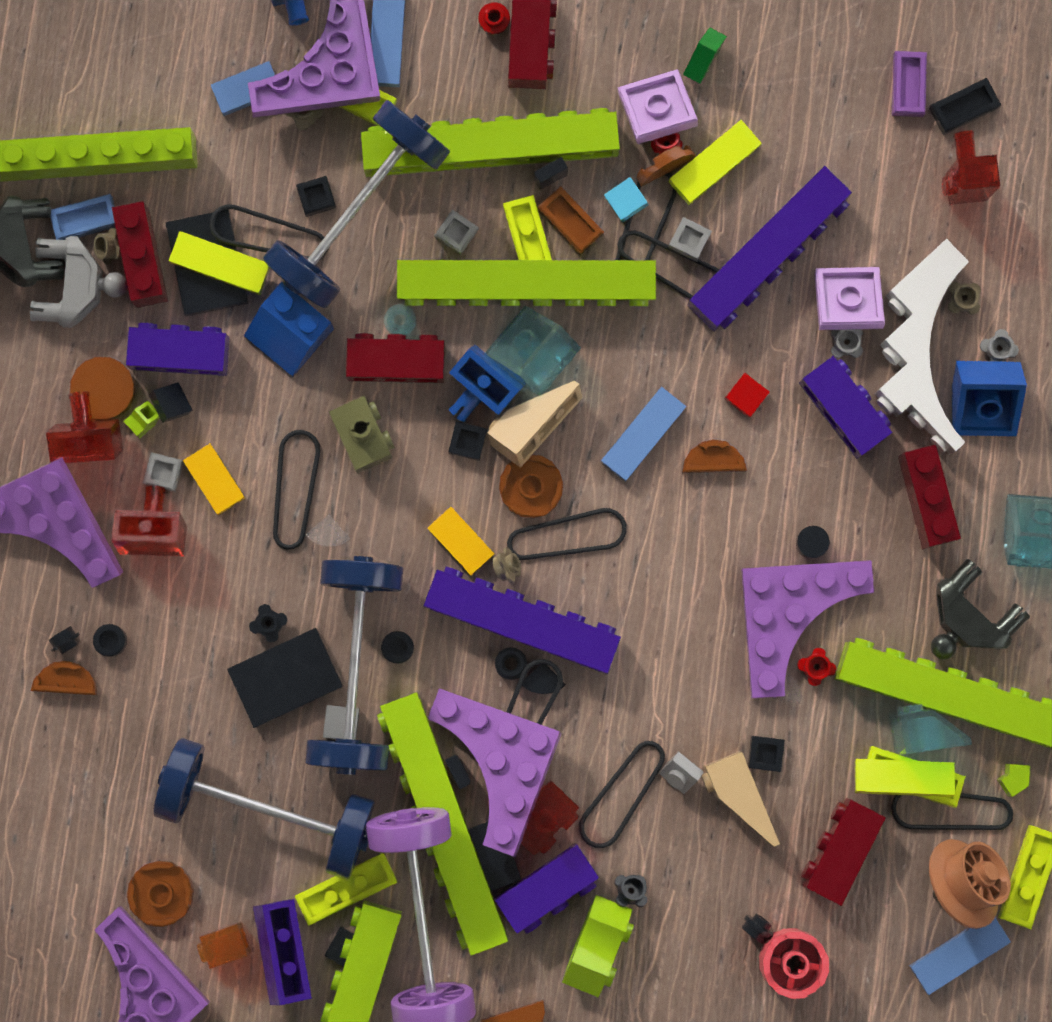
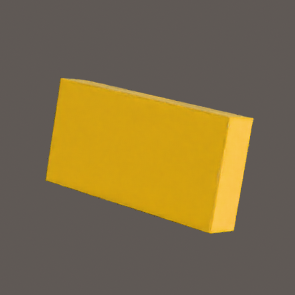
M210 443L183 460L217 515L222 514L245 499V496Z
M452 507L447 509L427 528L470 576L495 555Z

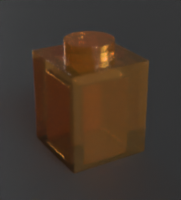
M241 921L203 934L199 937L201 943L197 944L201 961L203 963L208 962L210 969L243 958L251 953Z

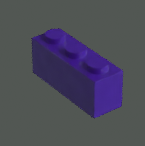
M138 323V328L129 327L126 366L134 371L227 376L230 338L226 333H222V329L218 327L207 326L203 327L202 331H190V327L186 325H170V329H158L157 324Z
M832 356L806 375L799 382V385L855 458L858 459L893 433L889 428L891 423L881 410L876 412L869 401L872 399L867 390L862 385L856 386L850 378L852 372L847 364L841 359L837 361Z
M575 843L495 897V902L516 933L524 930L528 934L542 924L540 920L542 916L550 911L554 916L568 907L570 904L567 899L576 893L582 897L597 886L594 881L599 877L577 843Z
M294 899L253 906L270 1005L280 1006L312 999Z

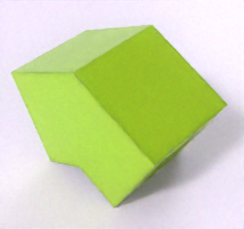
M146 401L134 409L132 414L123 422L137 437L141 438L156 425L160 417L154 406L149 401Z
M1005 764V774L999 777L997 781L1008 797H1013L1029 787L1030 765Z

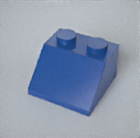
M281 281L260 306L244 337L294 377L334 330V327L326 317L298 294L288 289Z
M956 361L952 383V426L959 435L1017 436L1027 388L1021 362Z

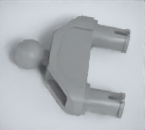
M69 236L65 240L37 238L36 245H39V248H35L36 257L64 259L66 267L63 300L60 303L32 301L30 308H33L34 311H30L31 321L59 322V325L63 328H72L81 322L100 303L101 290L113 298L120 297L126 292L128 285L125 276L114 272L102 278L103 270L78 236Z

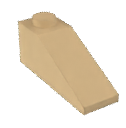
M576 381L567 383L510 408L502 417L495 418L487 432L491 446L521 468L582 399L579 383Z
M736 752L704 765L706 773L702 774L701 778L707 792H714L715 797L771 846L780 845L743 753Z

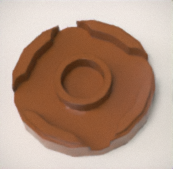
M95 357L85 361L75 370L70 381V395L74 405L83 415L96 421H110L122 413L124 414L130 408L135 398V382L131 372L121 362L111 357Z
M532 454L521 468L512 461L506 465L500 476L499 491L503 503L510 512L521 518L535 519L546 516L556 508L562 497L563 480L560 471L552 461L541 455Z
M159 860L144 865L134 874L128 884L127 899L130 910L143 923L149 926L165 927L175 924L187 914L193 903L194 888L190 876L182 867L170 861Z

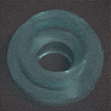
M402 304L394 305L387 310L384 316V324L390 334H403L407 336L416 326V316L410 307ZM397 315L406 317V322L403 325H396L394 323V318Z

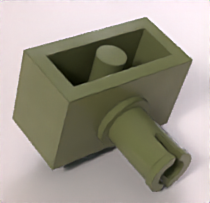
M362 396L329 411L357 474L392 458L389 450L395 448L388 431L381 432L376 423L377 420L382 418L374 401L367 403L365 396Z

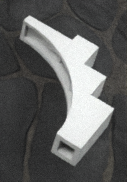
M946 239L886 295L890 300L888 302L889 307L898 316L904 315L907 320L880 344L884 349L882 353L885 358L893 365L898 364L901 369L875 395L879 398L877 404L889 415L893 413L897 417L906 409L910 413L908 415L910 421L917 428H924L932 436L930 439L932 444H936L940 452L944 453L946 451L951 455L965 441L949 422L937 398L930 369V338L934 317L940 301L956 275L969 261Z

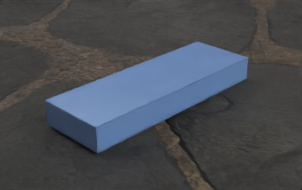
M373 0L371 45L378 86L400 87L405 0Z
M661 386L603 457L601 463L626 482L687 406Z
M995 917L989 925L983 928L965 929L909 965L926 994L930 995L1005 947L1011 941Z

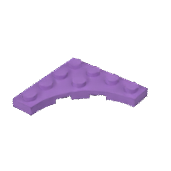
M330 0L325 29L320 39L315 42L313 47L304 56V60L289 71L285 70L272 77L248 83L253 118L380 101L364 0Z
M62 457L0 487V533L23 535L48 544L77 566L92 588L123 573L118 560Z
M871 560L743 568L741 570L751 698L785 696V677L789 658L805 628L830 606L847 598L874 593Z
M439 688L428 720L451 731L469 748L478 762L486 782L489 799V820L483 845L516 857L562 733Z
M119 906L95 929L108 948L120 976V1017L118 1022H190L210 1003L122 906Z

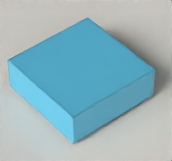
M631 177L604 194L622 223L649 205Z

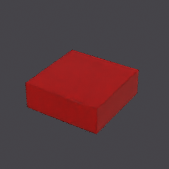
M744 373L724 399L750 418L770 391Z

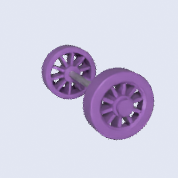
M422 807L402 809L376 816L366 823L369 848L381 853L407 852L425 985L404 990L392 998L390 1004L393 1022H468L476 1014L473 989L462 983H435L417 856V850L433 847L450 839L452 832L449 812L442 808Z

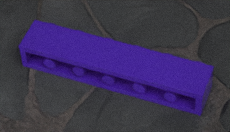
M824 166L689 300L687 306L713 332L720 326L725 330L738 317L735 311L742 304L748 307L761 294L757 289L765 281L770 285L780 276L783 271L779 267L787 259L792 263L803 253L805 248L802 244L809 237L816 240L826 230L828 226L824 222L831 215L838 218L849 207L850 204L847 202V199L852 192Z
M447 566L444 572L436 570L423 605L424 608L608 674L621 636L615 635L616 628L598 622L597 627H593L584 623L586 617L567 611L566 616L554 612V605L537 600L536 604L533 605L523 601L525 595L510 589H506L505 594L492 590L494 584L480 578H476L474 583L462 579L463 572Z

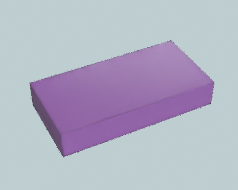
M894 52L892 116L924 117L927 52Z

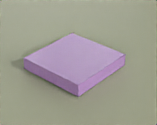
M678 69L618 87V95L637 144L698 126V119Z
M879 267L815 269L819 330L884 328L885 320Z

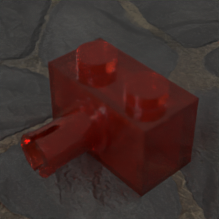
M968 130L954 133L957 160L946 172L945 177H942L943 195L948 196L949 205L987 201L1000 187L997 154L976 156L974 131Z
M80 391L68 394L73 422L55 424L46 432L50 463L61 457L65 463L115 460L123 451L119 419L96 421L92 419L90 393L88 391H83L82 394H80Z
M152 485L145 487L143 511L115 510L111 541L119 554L184 556L187 525L180 512L163 511L166 494L165 488L155 486L154 492L152 491Z
M549 780L540 790L521 844L534 856L539 851L544 855L557 841L553 837L561 827L568 830L579 818V815L575 812L580 807L552 780Z

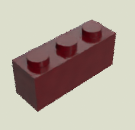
M512 0L508 88L546 90L547 79L553 80L554 60H548V48L555 49L556 29H549L550 17L556 18L557 0Z
M144 201L112 207L131 302L137 308L168 302L149 208Z
M357 333L355 338H347L346 378L348 381L444 383L445 342L444 340H438L437 335H419V340L406 339V335L388 334L387 339H374L373 334Z
M936 444L907 451L899 455L898 460L922 550L961 539Z
M848 798L845 799L844 803L840 801L837 803L831 815L834 823L829 833L824 831L816 845V848L820 851L814 862L808 861L801 875V878L805 879L802 886L840 906L843 905L886 817Z

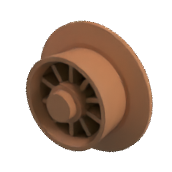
M955 839L939 843L932 851L929 861V875L935 901L940 902L949 916L965 927L980 929L989 925L997 914L998 905L1003 904L1008 899L1011 889L1007 867L999 854L983 842L966 844Z

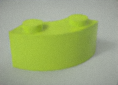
M598 895L595 896L577 938L562 983L598 998L604 985L607 987L611 986L617 971L616 968L612 967L621 942H628L634 924L629 923L633 909L620 907L613 901Z

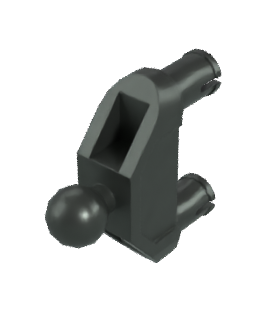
M8 196L0 207V272L21 287H31L37 281L61 280L64 277V268L58 269V266L63 265L60 259L34 262L31 259L24 219L50 218L51 206L45 207V205L50 204L48 198L21 200L17 196Z
M966 559L949 579H942L936 587L939 622L948 632L947 634L937 635L931 642V651L938 659L946 660L951 658L956 652L957 642L963 647L1007 649L1011 645V636L1030 618L1026 611L1024 613L1021 612L1023 608L1016 603L1012 605L1010 610L997 624L991 623L964 597L963 592L982 574V571L977 566L967 574L975 565L969 559Z

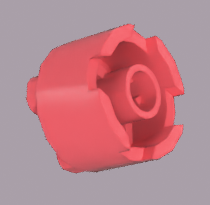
M787 928L775 931L771 939H767L763 943L759 954V969L764 980L778 994L790 999H801L808 997V995L816 992L820 986L822 987L825 984L829 973V957L822 944L811 934L797 928ZM796 955L801 964L799 967L795 966L794 971H791L786 963L788 959H792V956Z

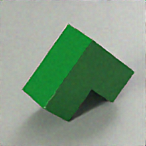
M709 27L698 42L683 75L700 84L727 36Z

